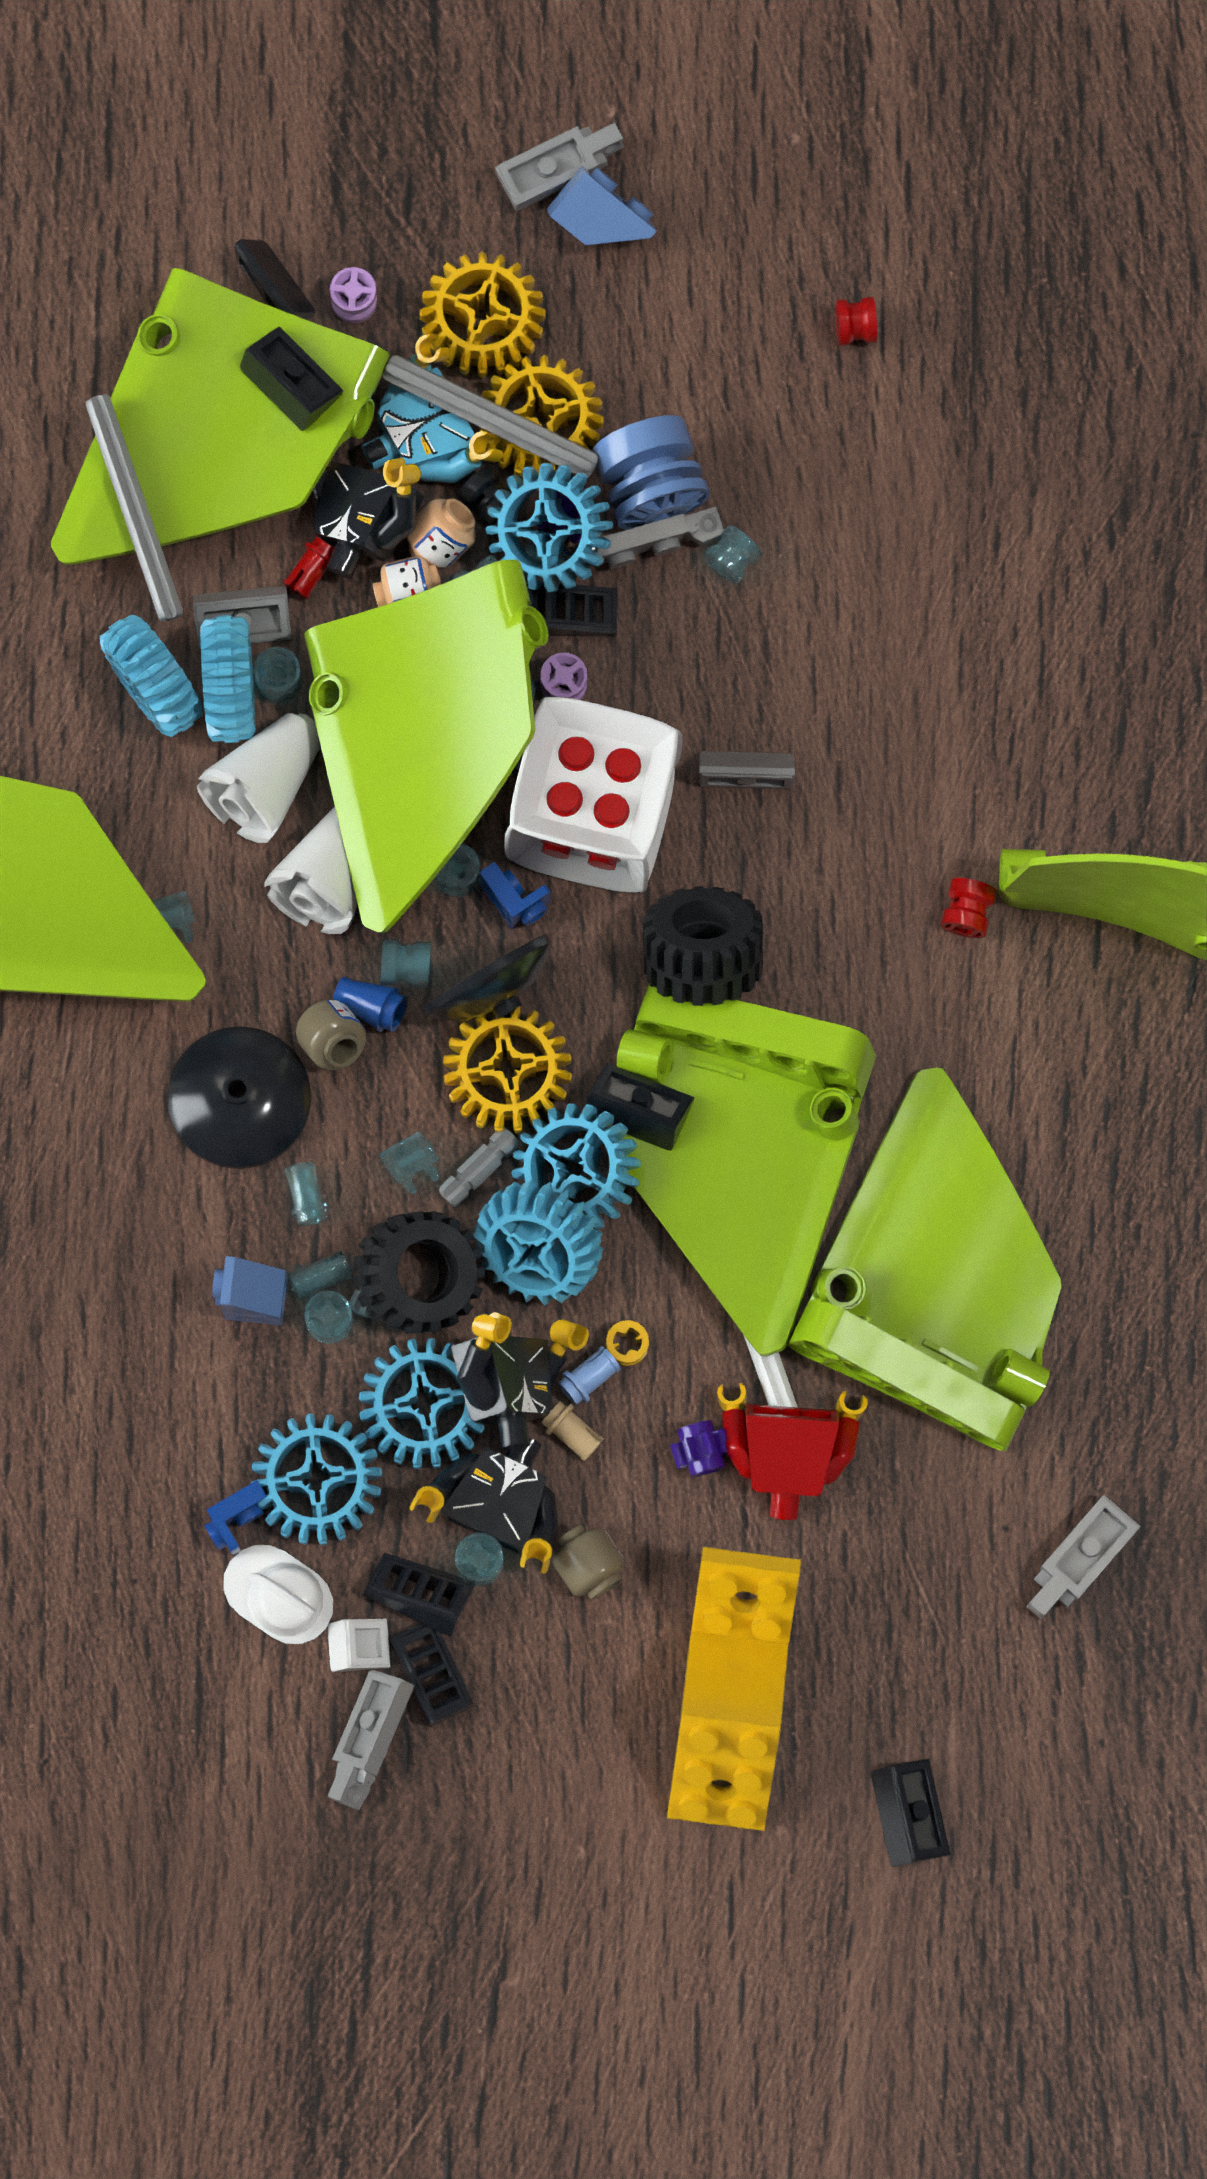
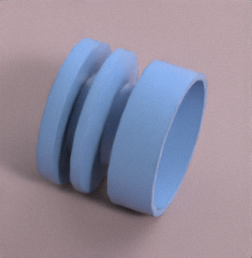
M678 415L658 416L629 424L610 433L592 448V451L599 456L596 467L601 481L607 485H616L608 493V500L610 506L616 508L614 510V517L617 526L621 529L628 530L683 513L686 515L701 506L710 497V490L706 480L700 478L702 476L700 463L694 460H687L693 454L694 445L685 420Z

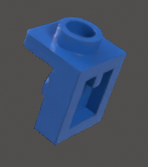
M493 862L479 872L480 887L511 929L521 922L525 926H529L548 912L546 905L550 903L551 891L546 884L522 899L520 895L524 893V890L518 879L509 869L502 872L498 865Z
M257 1480L207 1509L212 1521L205 1524L204 1527L218 1551L227 1546L232 1556L241 1551L240 1547L230 1532L228 1525L236 1522L240 1528L264 1514L262 1508H259L257 1504L267 1496Z

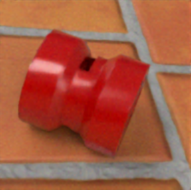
M953 878L948 892L953 902H951L949 908L944 910L940 926L948 932L964 937H986L989 925L986 909L994 905L997 893L995 887L973 879Z

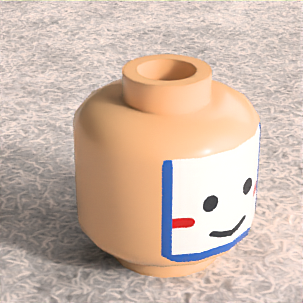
M435 498L428 502L416 514V528L407 536L411 555L420 556L429 565L436 564L437 568L451 566L475 541L476 531L473 514L463 503L456 499Z
M413 556L384 564L380 572L381 581L373 583V589L377 605L380 607L441 585V580L436 564L429 565L424 558Z

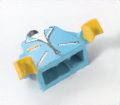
M423 335L416 342V354L412 355L409 361L443 377L438 367L431 370V363L445 361L450 355L449 348L441 347L433 356L430 346L437 339L438 335ZM390 383L381 398L380 409L377 411L378 425L383 435L361 445L362 451L373 470L384 466L388 460L403 458L406 464H415L421 470V480L442 483H455L482 465V460L497 462L503 455L502 450L491 449L486 452V445L490 440L497 437L496 434L483 431L474 434L468 421Z

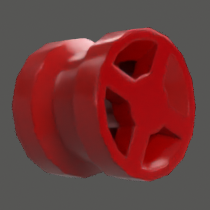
M863 297L858 303H849L846 299L835 300V319L839 346L850 345L853 340H864L867 344L877 343L878 331L874 297Z

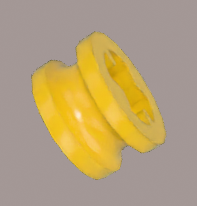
M631 1320L620 1321L614 1324L608 1331L606 1349L619 1365L634 1366L647 1355L649 1337L645 1328L638 1322ZM629 1331L634 1332L638 1335L635 1343H641V1348L638 1352L630 1349L626 1355H622L616 1351L619 1349V1343L613 1344L614 1338L617 1335L625 1337Z

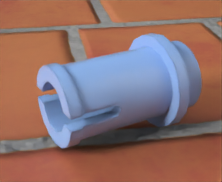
M600 1346L594 1354L571 1373L567 1370L562 1373L563 1379L557 1384L568 1400L576 1406L581 1401L584 1403L590 1401L589 1394L612 1375L618 1373L621 1367L611 1353L603 1346Z

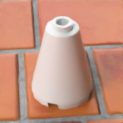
M287 713L206 769L199 777V780L202 781L197 785L198 793L205 805L224 824L231 818L242 826L237 832L240 836L257 843H267L277 833L321 747L315 721L302 713L298 715Z
M335 806L272 870L265 881V887L269 885L271 887L267 896L281 912L306 927L310 920L324 924L321 932L326 934H342L348 930L357 907L356 895Z

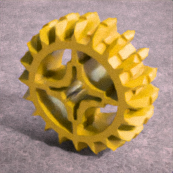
M483 251L478 255V263L471 264L467 255L463 254L460 257V269H456L452 264L446 262L443 266L446 278L433 275L430 279V285L433 290L423 292L422 302L427 306L420 309V320L427 324L422 327V335H438L437 339L430 346L433 354L441 347L449 348L450 355L443 361V364L447 367L452 366L459 360L461 374L466 375L470 371L471 365L478 366L479 377L484 378L487 375V366L494 365L496 372L502 376L505 373L506 360L512 365L519 367L522 364L520 352L532 355L535 351V344L531 339L542 338L543 328L538 323L545 320V309L538 305L543 302V295L541 291L532 290L535 285V279L532 275L520 278L522 266L518 262L505 269V257L502 254L495 258L494 264L487 263V255ZM482 285L480 290L474 294L459 293L469 287ZM499 289L505 291L514 299L520 309L521 316L511 314L510 308L504 307L498 302ZM489 300L490 317L486 314V320H480L476 330L475 312L479 315V310H485ZM445 313L455 316V321L464 324L468 328L466 341L460 339L450 330L444 318ZM502 335L506 337L496 343L483 345L484 341L490 336Z
M544 354L540 358L539 366L532 367L531 360L525 356L522 358L521 371H517L513 365L508 363L504 367L506 379L494 375L490 379V384L494 391L487 390L482 392V397L506 408L515 396L526 391L527 403L522 408L512 412L542 426V424H539L538 419L534 417L536 402L539 413L542 412L544 419H548L546 429L555 433L558 429L568 426L569 421L579 419L575 431L568 440L589 449L588 446H595L600 441V435L595 430L602 428L604 423V417L597 414L602 409V400L598 397H591L595 392V385L592 381L580 384L583 378V371L580 368L566 374L567 362L564 359H560L556 367L551 368L549 367V359ZM542 388L555 390L566 396L570 401L567 402L566 398H549L544 394ZM479 427V432H488ZM499 436L490 440L486 445V451L491 449L502 450V458L498 461V465L501 468L508 467L512 462H515L514 475L518 477L522 476L523 468L532 466L539 474L541 464L551 463ZM551 463L556 473L559 466Z
M520 1007L511 1012V1018L497 1019L493 1013L494 1020L487 1021L484 1015L475 1019L478 1026L476 1030L470 1024L463 1022L460 1024L459 1030L467 1040L464 1041L451 1037L448 1042L449 1047L459 1054L445 1055L443 1059L444 1066L456 1070L443 1076L444 1084L448 1086L460 1085L449 1094L450 1101L458 1103L467 1099V1102L460 1110L461 1115L467 1118L478 1110L476 1126L481 1129L486 1126L490 1117L495 1119V1132L503 1131L504 1121H513L514 1132L521 1133L522 1118L527 1117L533 1126V1120L540 1119L537 1113L538 1109L548 1115L549 1109L555 1108L549 1098L557 1101H564L566 1099V1091L556 1084L571 1083L572 1074L566 1070L558 1069L571 1064V1054L555 1053L565 1046L566 1040L564 1036H556L548 1040L547 1038L554 1030V1023L548 1021L539 1029L535 1027L539 1018L537 1011L532 1010L528 1014L526 1021L520 1020ZM509 1035H516L529 1040L541 1051L543 1056L535 1057L534 1053L523 1054L516 1051L512 1046ZM494 1037L496 1043L494 1055L486 1061L479 1062V1067L468 1068L474 1051L483 1042ZM502 1049L506 1050L507 1060H510L511 1066L513 1068L520 1067L521 1069L520 1071L514 1069V1077H512L513 1090L509 1089L508 1079L505 1078L503 1071L494 1070L495 1068L501 1069V1062L503 1061ZM548 1070L546 1079L538 1092L521 1102L519 1095L521 1083L525 1079L535 1077L536 1072ZM480 1082L481 1086L494 1085L503 1092L506 1104H498L484 1098L476 1091L472 1083Z

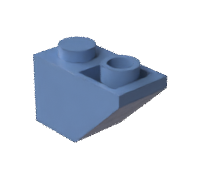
M581 166L547 208L551 218L585 245L651 238L657 231L654 224L650 221L654 214L633 196L626 202L616 194L614 190L618 184L597 167L591 173Z
M225 1256L224 1269H215L212 1297L215 1298V1306H221L225 1320L282 1326L288 1281L286 1270L237 1257Z

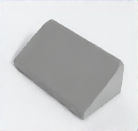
M286 586L197 594L193 596L198 649H201L200 627L204 620L221 615L244 617L249 624L251 643L292 639Z
M702 751L699 753L698 785H701V787L790 789L793 787L795 765L792 754Z

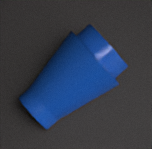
M347 977L341 978L333 995V1000L345 1004L355 1016L378 1032H382L384 1029L394 1032L400 1025L407 1007V997L399 994L398 988L356 981Z

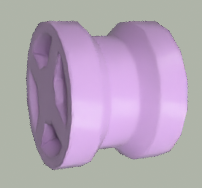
M351 267L339 271L332 279L330 285L331 304L336 316L342 321L352 324L362 323L369 319L377 306L376 285L371 274L364 269Z
M557 653L550 656L544 662L541 669V692L543 696L581 700L587 690V669L583 661L570 653ZM558 685L567 686V688L555 687Z

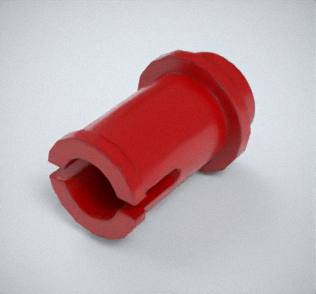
M315 537L312 543H305V553L289 576L283 581V584L295 594L300 593V597L306 600L309 599L311 592L327 571L326 567L334 550L330 544L318 537Z

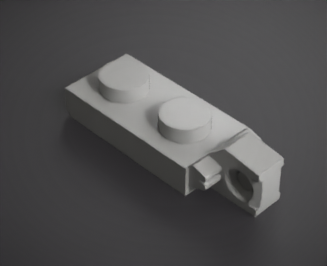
M615 123L592 133L589 127L579 130L578 126L497 165L495 171L517 212L562 190L581 166L592 173L596 167L601 169L608 165L606 157L624 148V139Z
M713 507L685 516L683 513L604 536V538H608L611 541L610 548H596L595 551L603 557L604 562L602 564L608 563L609 569H615L635 562L636 554L653 550L654 556L674 552L681 548L680 542L684 540L688 542L692 540L704 546L723 537L724 530L717 508Z
M1103 1495L1041 1566V1571L1034 1580L1043 1588L1026 1607L1040 1620L1057 1600L1068 1608L1074 1599L1076 1601L1141 1526Z
M375 1670L369 1671L332 1758L338 1764L336 1777L327 1797L342 1805L360 1810L371 1790L370 1786L376 1780L375 1776H377L415 1685Z

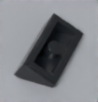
M240 239L235 243L237 263L269 306L305 320L315 315L316 312L312 304L265 241Z
M280 326L245 350L240 364L242 372L302 431L310 427L344 391Z
M606 1063L587 1095L586 1105L589 1104L596 1107L598 1116L604 1111L614 1115L613 1125L618 1123L624 1124L628 1128L627 1135L671 1151L677 1142L692 1107L694 1097Z
M924 1759L889 1765L872 1771L871 1778L891 1865L897 1867L951 1855L930 1760Z

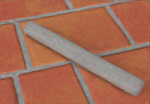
M393 355L385 367L383 378L386 381L490 433L496 434L559 467L561 465H568L571 468V473L575 475L577 473H585L588 479L597 466L599 456L595 452L399 355Z
M107 394L92 397L86 401V408L158 618L161 622L176 619L183 614V609L111 399Z

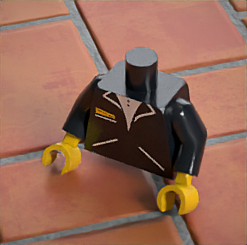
M403 458L386 461L383 467V474L333 461L330 467H326L312 491L315 517L314 532L334 547L326 567L329 571L352 579L361 556L386 561L391 557L395 548L415 530L416 512L425 497L411 487V485L416 484L420 480L421 470L418 466L406 464Z
M494 1312L490 1315H479L474 1319L472 1330L478 1336L477 1338L451 1346L458 1372L457 1382L463 1391L469 1416L474 1423L498 1425L502 1450H516L531 1445L527 1422L549 1415L553 1383L567 1360L564 1353L567 1348L578 1351L586 1345L589 1337V1330L586 1327L564 1319L554 1322L550 1329V1338L554 1343L552 1347H548V1341L545 1339L509 1336L512 1324L511 1319Z
M530 1438V1446L516 1450H507L505 1456L488 1448H485L480 1455L475 1453L467 1454L441 1470L428 1486L419 1489L409 1507L413 1511L417 1505L428 1506L431 1509V1513L426 1520L428 1523H433L441 1510V1518L520 1555V1566L522 1568L525 1567L526 1560L536 1558L543 1563L541 1573L544 1574L549 1569L552 1547L559 1529L556 1495L546 1486L547 1477L531 1469L542 1447L541 1443Z

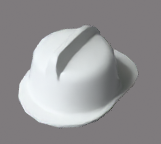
M254 1545L241 1550L229 1562L224 1573V1592L229 1605L240 1616L272 1638L286 1644H303L317 1638L327 1628L333 1614V1597L328 1584L316 1572L287 1552L271 1545Z

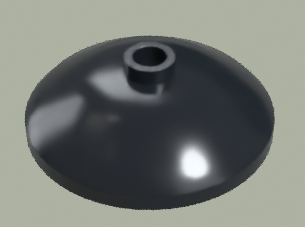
M544 934L513 950L432 1000L424 1007L425 1012L429 1017L452 1021H468L480 1018L491 1012L495 1014L497 1019L506 1016L522 1006L518 996L526 991L540 976L550 954L552 941L547 934Z
M228 1027L201 1037L182 1054L170 1077L167 1097L168 1109L178 1136L197 1156L221 1167L234 1169L252 1168L278 1158L297 1141L309 1117L311 1088L302 1061L283 1040L257 1028ZM237 1083L243 1084L247 1088L246 1094L241 1098L231 1097L229 1089L232 1085Z

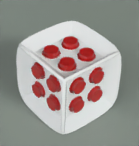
M543 697L534 716V737L524 750L514 788L510 810V825L506 830L504 838L506 857L525 868L553 877L613 891L645 892L656 861L674 786L675 767L679 762L682 752L683 739L681 732L664 722L629 711L571 698Z

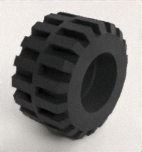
M693 886V889L689 890L681 888L674 890L673 895L665 894L658 898V904H651L647 910V916H644L643 968L644 974L647 975V982L651 987H657V993L664 997L672 996L673 1001L682 1004L684 1002H691L694 1006H703L705 1003L719 1005L723 1004L724 1000L734 1001L741 998L742 992H750L755 987V982L760 981L762 976L763 923L760 911L755 910V904L751 900L742 899L741 894L735 891L726 892L724 888L713 887L711 889L704 888V886Z
M417 1211L394 1215L387 1218L386 1222L378 1223L370 1229L373 1234L371 1237L362 1239L358 1247L364 1250L362 1256H355L353 1267L360 1268V1276L353 1277L354 1288L362 1287L364 1295L358 1297L362 1307L370 1306L373 1311L369 1316L376 1322H386L385 1328L414 1334L440 1331L441 1328L452 1327L460 1322L458 1317L468 1315L474 1308L470 1304L471 1299L480 1298L483 1288L476 1286L477 1279L485 1278V1267L477 1268L476 1259L483 1257L480 1247H471L469 1242L475 1237L469 1229L460 1230L458 1227L461 1222L453 1217L443 1218L442 1213L436 1211ZM411 1244H420L427 1248L434 1255L439 1267L437 1287L425 1301H417L410 1297L402 1288L398 1278L399 1260L403 1252Z

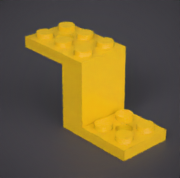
M703 1547L687 1655L679 1735L667 1818L764 1831L781 1729L788 1645L801 1560ZM750 1592L757 1597L745 1600L737 1597L735 1594ZM715 1780H725L730 1782L732 1785L720 1787L712 1784L711 1782Z

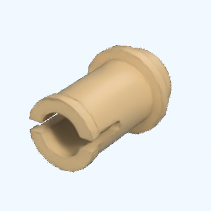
M560 1401L541 1422L548 1428L545 1433L547 1435L554 1433L585 1462L603 1442L604 1438L599 1436L572 1412L574 1409L572 1404L567 1407Z

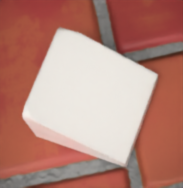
M344 1619L329 1623L328 1642L332 1672L390 1667L387 1619Z

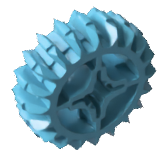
M543 463L540 466L539 474L534 467H525L522 473L523 480L516 475L507 478L511 492L504 489L496 491L495 497L503 506L489 507L487 511L491 517L498 518V525L487 526L485 531L490 535L498 534L499 542L490 545L489 550L491 553L504 551L505 556L501 560L514 559L521 561L524 577L526 578L528 575L527 583L529 589H539L543 581L548 592L557 591L560 581L566 589L576 586V575L582 580L589 579L592 576L587 562L595 566H600L604 562L603 557L595 549L610 548L612 544L608 538L600 537L601 530L612 529L614 525L612 521L600 520L599 513L606 512L610 505L608 502L595 504L593 499L601 492L599 486L595 485L583 490L587 482V475L585 473H577L571 479V468L568 465H561L555 473L551 463ZM539 490V500L535 501V510L532 517L527 521L517 522L524 502ZM556 490L566 495L574 503L580 514V519L571 518L565 514L562 509L561 499L556 498ZM548 521L549 523H556V525H567L568 529L556 530V533L550 534L549 532H543V529L532 530L531 526L542 525L543 522ZM582 533L575 553L565 563L560 565L559 555L564 554L563 548L566 539L572 534ZM519 536L528 537L535 543L537 555L542 557V564L526 553L520 543Z
M130 615L122 620L119 619L109 626V630L100 636L101 649L120 682L136 702L139 709L146 715L147 719L153 723L161 734L170 737L181 731L184 732L193 726L194 721L203 716L202 702L193 689L192 683L183 672L184 670L179 666L174 656L159 639L155 631L149 627L147 622H144L141 617L136 615Z
M231 615L216 616V618L205 619L200 627V646L207 734L213 742L239 743L240 740H249L255 733L256 725L249 624L244 617H232Z
M567 1104L564 1117L559 1110L555 1108L549 1109L548 1118L550 1124L547 1125V1123L539 1118L535 1119L532 1124L538 1133L535 1136L527 1133L520 1135V1139L529 1146L526 1152L521 1150L513 1152V1157L524 1162V1167L512 1170V1177L517 1180H525V1183L533 1179L539 1189H541L545 1185L543 1169L545 1160H547L554 1169V1178L551 1183L554 1192L560 1194L568 1190V1199H574L580 1190L592 1187L598 1190L599 1193L594 1198L584 1203L582 1213L584 1215L596 1216L594 1228L600 1230L604 1228L603 1213L615 1220L620 1218L619 1210L615 1207L617 1201L627 1205L632 1203L630 1195L623 1193L626 1185L631 1187H638L640 1185L639 1179L628 1175L629 1170L639 1168L641 1161L637 1158L626 1156L637 1148V1144L632 1139L622 1140L628 1128L622 1123L613 1125L614 1115L604 1111L598 1116L597 1108L587 1104L580 1114L577 1105ZM588 1131L583 1140L578 1138L576 1143L567 1150H559L554 1147L557 1141L568 1134ZM602 1143H604L609 1155L610 1166L607 1178L600 1173L598 1168V1160L603 1152L600 1149ZM561 1158L570 1162L575 1161L584 1166L583 1171L589 1174L592 1179L590 1180L581 1175H574V1173L569 1171L570 1166L563 1163Z
M531 1179L524 1183L523 1186L514 1181L505 1190L500 1189L493 1194L488 1204H485L479 1213L478 1223L475 1226L473 1236L478 1240L476 1247H480L484 1257L481 1267L495 1272L493 1283L501 1281L508 1285V1295L515 1291L522 1292L526 1303L537 1296L545 1306L554 1298L563 1303L571 1295L577 1296L578 1293L584 1290L588 1281H592L598 1271L597 1266L604 1250L599 1245L602 1232L593 1229L596 1216L584 1215L582 1213L584 1201L574 1204L568 1199V1190L558 1194L553 1191L551 1182L539 1189L537 1184Z
M428 1338L426 1352L418 1353L416 1340L410 1339L408 1340L410 1355L404 1357L399 1348L394 1345L389 1348L390 1355L394 1360L393 1364L389 1365L380 1357L374 1361L376 1368L382 1373V1376L379 1377L371 1373H366L364 1376V1382L375 1388V1392H360L359 1401L365 1404H372L374 1407L361 1411L360 1419L364 1422L377 1421L376 1424L366 1431V1435L370 1440L381 1435L385 1436L378 1446V1451L381 1454L387 1453L394 1445L398 1447L394 1456V1462L398 1465L404 1462L408 1452L414 1454L412 1459L414 1469H421L422 1455H431L433 1468H440L441 1459L439 1453L445 1450L449 1459L452 1462H456L459 1460V1454L454 1445L459 1442L465 1449L472 1450L474 1442L466 1432L469 1430L475 1434H483L485 1426L482 1423H474L470 1418L462 1389H439L432 1386L426 1377L424 1367H433L448 1373L457 1382L458 1372L456 1364L450 1360L453 1356L451 1346H454L451 1343H447L442 1354L438 1355L435 1354V1339ZM410 1370L412 1378L410 1391L405 1396L396 1398L395 1402L384 1404L387 1390L392 1382L399 1375ZM418 1382H422L424 1393L429 1394V1400L435 1397L438 1401L433 1403L430 1408V1426L426 1425L425 1416L420 1414L419 1408L414 1411L410 1406L418 1403ZM465 1403L464 1411L458 1424L448 1434L439 1438L436 1426L439 1415L444 1411L454 1409V1405ZM398 1417V1420L411 1419L416 1421L421 1427L424 1441H416L404 1437L390 1425L387 1419Z
M307 1414L306 1424L308 1429L299 1431L297 1422L294 1418H291L287 1421L289 1431L292 1434L289 1437L285 1438L278 1429L271 1431V1436L278 1446L274 1449L262 1443L258 1448L259 1452L268 1458L269 1462H253L252 1470L258 1474L266 1475L265 1479H256L263 1491L268 1493L267 1497L258 1502L257 1505L262 1510L271 1506L274 1507V1510L266 1517V1523L269 1526H273L283 1518L286 1521L281 1528V1536L288 1538L296 1526L300 1528L299 1543L304 1545L309 1541L310 1531H317V1539L319 1545L322 1546L327 1544L326 1530L334 1528L336 1537L339 1541L346 1539L345 1530L341 1525L344 1522L348 1521L352 1528L357 1531L362 1528V1522L355 1515L357 1510L370 1516L374 1513V1507L365 1501L364 1497L376 1498L381 1496V1488L367 1484V1481L381 1478L382 1470L378 1467L366 1468L365 1466L373 1462L378 1455L375 1449H368L362 1453L359 1452V1449L367 1442V1436L364 1433L358 1434L351 1441L347 1439L352 1431V1423L345 1421L337 1433L333 1431V1415H326L323 1428H316L314 1414ZM320 1442L329 1443L342 1449L351 1458L356 1468L344 1469L343 1466L337 1467L327 1464L322 1459ZM306 1444V1460L303 1466L298 1470L287 1472L286 1475L277 1476L279 1467L285 1457L295 1448ZM313 1457H316L318 1469H321L322 1475L324 1476L327 1473L330 1475V1480L322 1482L319 1503H317L315 1491L312 1490L311 1484L309 1483L305 1486L302 1483L303 1479L311 1477V1470L314 1469ZM356 1483L354 1493L347 1504L337 1512L327 1515V1499L330 1493L335 1489L346 1487V1484ZM289 1490L290 1493L305 1494L311 1500L313 1517L302 1516L289 1509L283 1503L277 1491Z

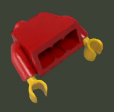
M739 1383L741 1395L734 1401H728L724 1398L723 1384L718 1387L717 1396L720 1407L725 1411L722 1413V1428L726 1432L725 1447L738 1474L752 1481L753 1491L771 1493L770 1517L780 1520L798 1519L800 1495L820 1496L823 1486L835 1483L853 1460L860 1424L857 1420L863 1415L868 1405L867 1398L862 1395L858 1410H850L845 1406L844 1398L846 1391H843L838 1398L835 1410L746 1404L747 1394L742 1383Z

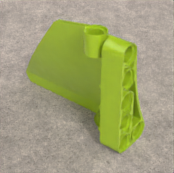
M173 268L153 315L146 318L138 329V334L110 398L160 545L166 546L228 530L298 509L304 505L340 445L351 436L361 439L367 433L375 410L374 401L371 399V396L376 391L390 354L372 343L289 314L191 272ZM279 326L344 390L343 394L304 431L300 430L240 369L245 350ZM172 334L169 344L164 348L158 349V343L161 338ZM96 434L51 540L52 550L58 560L64 565H76L136 552Z
M508 559L488 564L426 591L368 611L317 625L304 633L314 681L309 690V702L314 714L361 921L366 928L384 933L394 926L432 882L475 827L534 737L535 720L529 662L534 650L548 642L549 635L546 622L541 613L536 608L530 606L531 602L521 561Z
M0 776V991L180 1002L194 1000L206 985L203 972L139 884L81 797L75 792Z
M1001 849L998 892L1003 902L1010 907L1066 913L1105 921L1151 936L1199 959L1207 960V862H1181L1127 854H1071L1046 857L1045 850Z
M648 984L636 1019L634 1030H626L621 1039L617 1054V1067L693 1096L694 1102L677 1142L671 1151L633 1136L625 1135L622 1140L632 1139L637 1144V1148L626 1156L637 1158L641 1161V1166L637 1169L629 1170L628 1175L639 1179L640 1185L634 1187L684 1253L754 1350L761 1356L767 1357L783 1351L788 1345L859 1129L860 1120L858 1112L876 1060V1053L869 1038L862 1032L850 1027L739 1000H724L723 1004L719 1005L705 1003L703 1006H694L691 1002H684L682 1004L673 1001L672 996H662L657 993V987H651ZM831 1110H845V1114L839 1121L833 1123L824 1121V1118Z
M942 1068L923 1069L915 1073L827 1255L812 1282L811 1298L790 1338L788 1346L798 1354L887 1394L991 1448L1007 1451L1026 1408L1033 1406L1039 1399L1049 1379L1050 1370L1042 1366V1353L1062 1287L1061 1279L998 1157L951 1079ZM834 1277L839 1278L846 1286V1296L842 1302L833 1298L830 1291L831 1281Z

